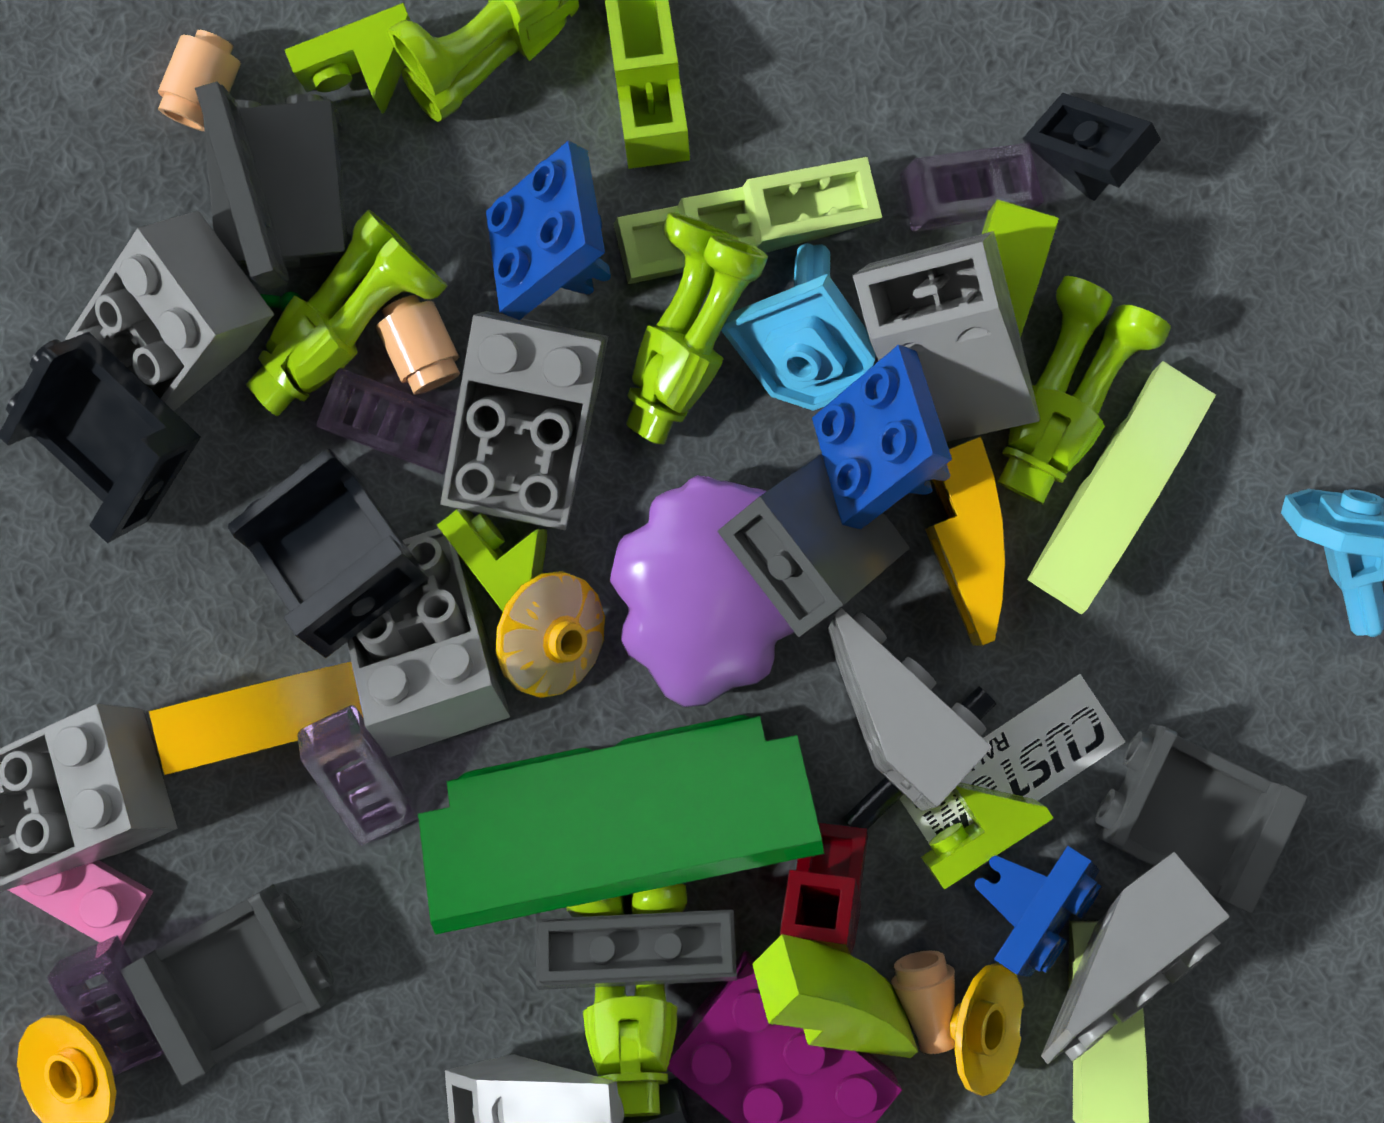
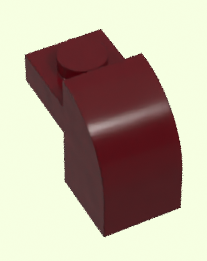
M818 823L824 854L798 859L796 870H789L780 935L784 934L815 941L851 955L856 940L861 910L860 894L868 832L865 828Z

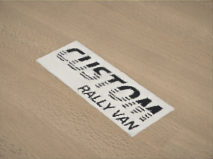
M1079 674L985 736L983 739L992 748L966 775L961 783L1028 797L1038 801L1124 744L1125 740L1081 674ZM953 791L938 807L923 811L905 795L900 798L928 843L941 831L954 824L961 823L966 828L973 823Z

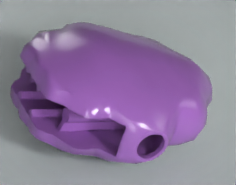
M697 475L688 480L682 487L666 491L655 497L649 511V522L641 528L624 535L618 543L610 582L629 608V613L623 624L621 641L628 655L648 669L664 696L682 707L706 706L733 688L759 683L771 672L775 659L776 642L794 633L790 625L717 532L759 496L767 492L766 490Z

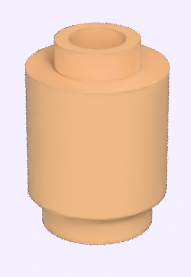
M197 30L195 37L181 35L158 89V93L163 97L158 110L178 123L204 131L203 114L195 88L218 81L220 85H223L230 92L241 65L240 61L231 55L233 45L220 36L205 30Z
M411 295L392 302L382 310L385 318L376 325V329L401 383H409L414 395L441 387L460 375L455 363L459 355L433 301L420 302L417 295Z

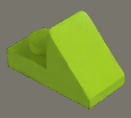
M401 3L287 48L284 51L294 75L306 92L315 89L318 92L338 90L351 82L353 74L362 71L369 91L383 114L401 76V70L405 66L404 61L392 44L388 30L402 20L411 21L404 3Z
M456 509L437 524L438 528L502 612L505 605L521 585L542 574L547 543L546 529L535 530L507 553L503 554L498 547L505 540L493 522L483 513L474 516L471 511Z
M960 782L953 792L973 823L966 828L961 823H957L941 831L929 842L932 850L921 856V859L934 879L945 890L988 862L992 856H997L1052 820L1053 816L1046 806L1032 798Z

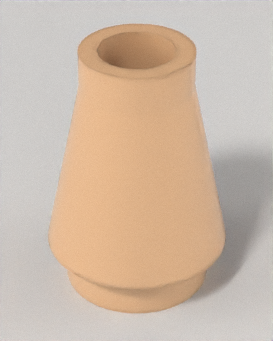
M920 951L900 958L894 964L896 975L892 978L891 984L917 1036L920 1051L926 1054H939L953 1049L955 1041L950 1034V1020L955 1009L954 968L946 964L945 955L938 951Z

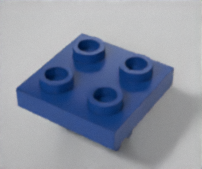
M568 140L486 210L499 312L517 320H521L560 288L582 294H591L594 292L592 278L600 281H608L611 278L609 265L599 258L605 253L601 231L602 221L601 216L598 214L588 150Z
M898 344L812 417L842 525L861 530L908 493L922 495L931 493L933 490L930 483L931 479L945 481L951 476L947 463L952 460L918 353L915 350Z
M1069 846L1066 847L1048 877L999 856H992L989 864L995 871L1000 873V881L994 884L984 878H978L975 881V887L1014 926V929L994 960L1019 976L1031 977L1035 970L1047 973L1067 943V940L1059 936L1062 928L1072 914L1082 919L1099 895L1102 886L1094 879L1100 870L1091 860Z

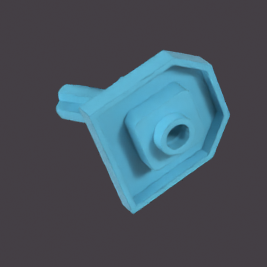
M805 243L798 247L795 257L793 288L731 312L721 330L771 397L812 411L829 404L875 364L877 357L870 342L867 329L830 278V251L823 244L812 245Z
M1306 489L1285 495L1281 514L1297 536L1324 546L1329 573L1343 592L1351 631L1356 636L1368 635L1369 637L1381 635L1382 630H1384V592L1381 582L1384 581V498L1370 492L1354 489L1345 490L1343 493Z

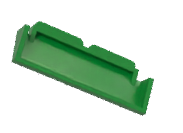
M737 715L626 738L616 746L593 751L589 748H578L468 771L458 779L446 781L450 807L418 814L429 915L435 935L824 854L822 837L798 735L766 741L760 716L751 718L746 715Z

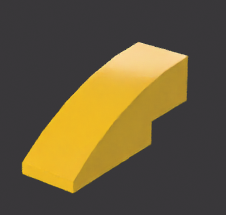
M981 437L949 449L952 458L947 463L951 475L949 479L945 481L931 479L948 520L933 525L925 531L973 646H984L996 640L1003 603L1005 548L1003 519L995 479Z
M351 662L149 711L164 775L364 724Z

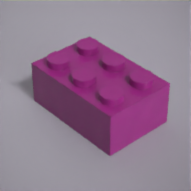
M746 950L736 961L737 980L720 981L674 1039L673 1050L667 1069L732 1123H876L902 1091L894 1072L872 1053L811 1046L807 1044L803 1028L768 1024L752 965L757 959Z

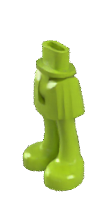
M488 0L489 3L476 17L462 28L446 36L438 38L431 36L418 23L410 20L398 22L389 28L388 33L393 46L407 66L401 70V74L410 93L431 119L440 122L457 111L463 100L507 58L519 52L528 61H531L563 29L567 22L566 17L568 15L573 17L578 11L579 0Z
M368 209L357 221L353 228L352 240L346 252L311 299L306 302L295 295L292 297L267 341L266 349L268 351L263 350L258 357L263 366L246 383V386L260 403L275 416H279L295 398L305 401L309 397L308 393L319 389L358 353L355 345L356 341L375 313L392 297L401 292H410L423 299L431 300L437 298L448 286L434 270L411 251V246L394 229ZM364 277V279L362 280V282L360 283V285L357 287V289L354 291V293H353V294L349 297V299L345 302L346 298L349 296V294H350L351 291L354 289V287H355V286L358 284V282Z
M672 212L667 215L663 231L669 242L679 248L685 255L683 276L670 305L657 325H649L646 328L632 376L633 383L639 388L632 387L627 394L634 404L626 425L643 438L656 444H665L673 422H683L688 410L693 407L712 382L723 362V357L713 350L715 342L741 294L750 282L760 277L768 259V255L755 246L738 241L739 238L727 231L703 221Z
M1065 276L1056 291L1057 304L1062 312V328L1054 351L1036 385H1032L1040 421L1010 428L1008 446L1004 448L1002 453L1009 460L997 482L1003 487L1043 505L1054 481L1064 482L1067 477L1065 474L1084 457L1104 429L1105 425L1098 414L1113 379L1124 362L1139 350H1152L1163 345L1171 330V326L1167 321L1148 310L1133 305L1117 306L1106 326L1100 347L1082 381L1072 396L1066 394L1072 374L1089 338L1104 320L1113 302V297L1105 289L1092 282L1073 276Z
M683 883L631 894L632 915L683 912L687 904L686 885ZM625 895L566 907L572 917L625 915ZM665 984L635 985L634 996L626 995L625 986L595 987V1002L583 1011L585 1035L597 1074L602 1075L598 1077L617 1082L618 1095L623 1104L624 1117L660 1114L659 1085L668 1083V1074L658 1072L667 1071L676 1034L678 1006L666 1002Z

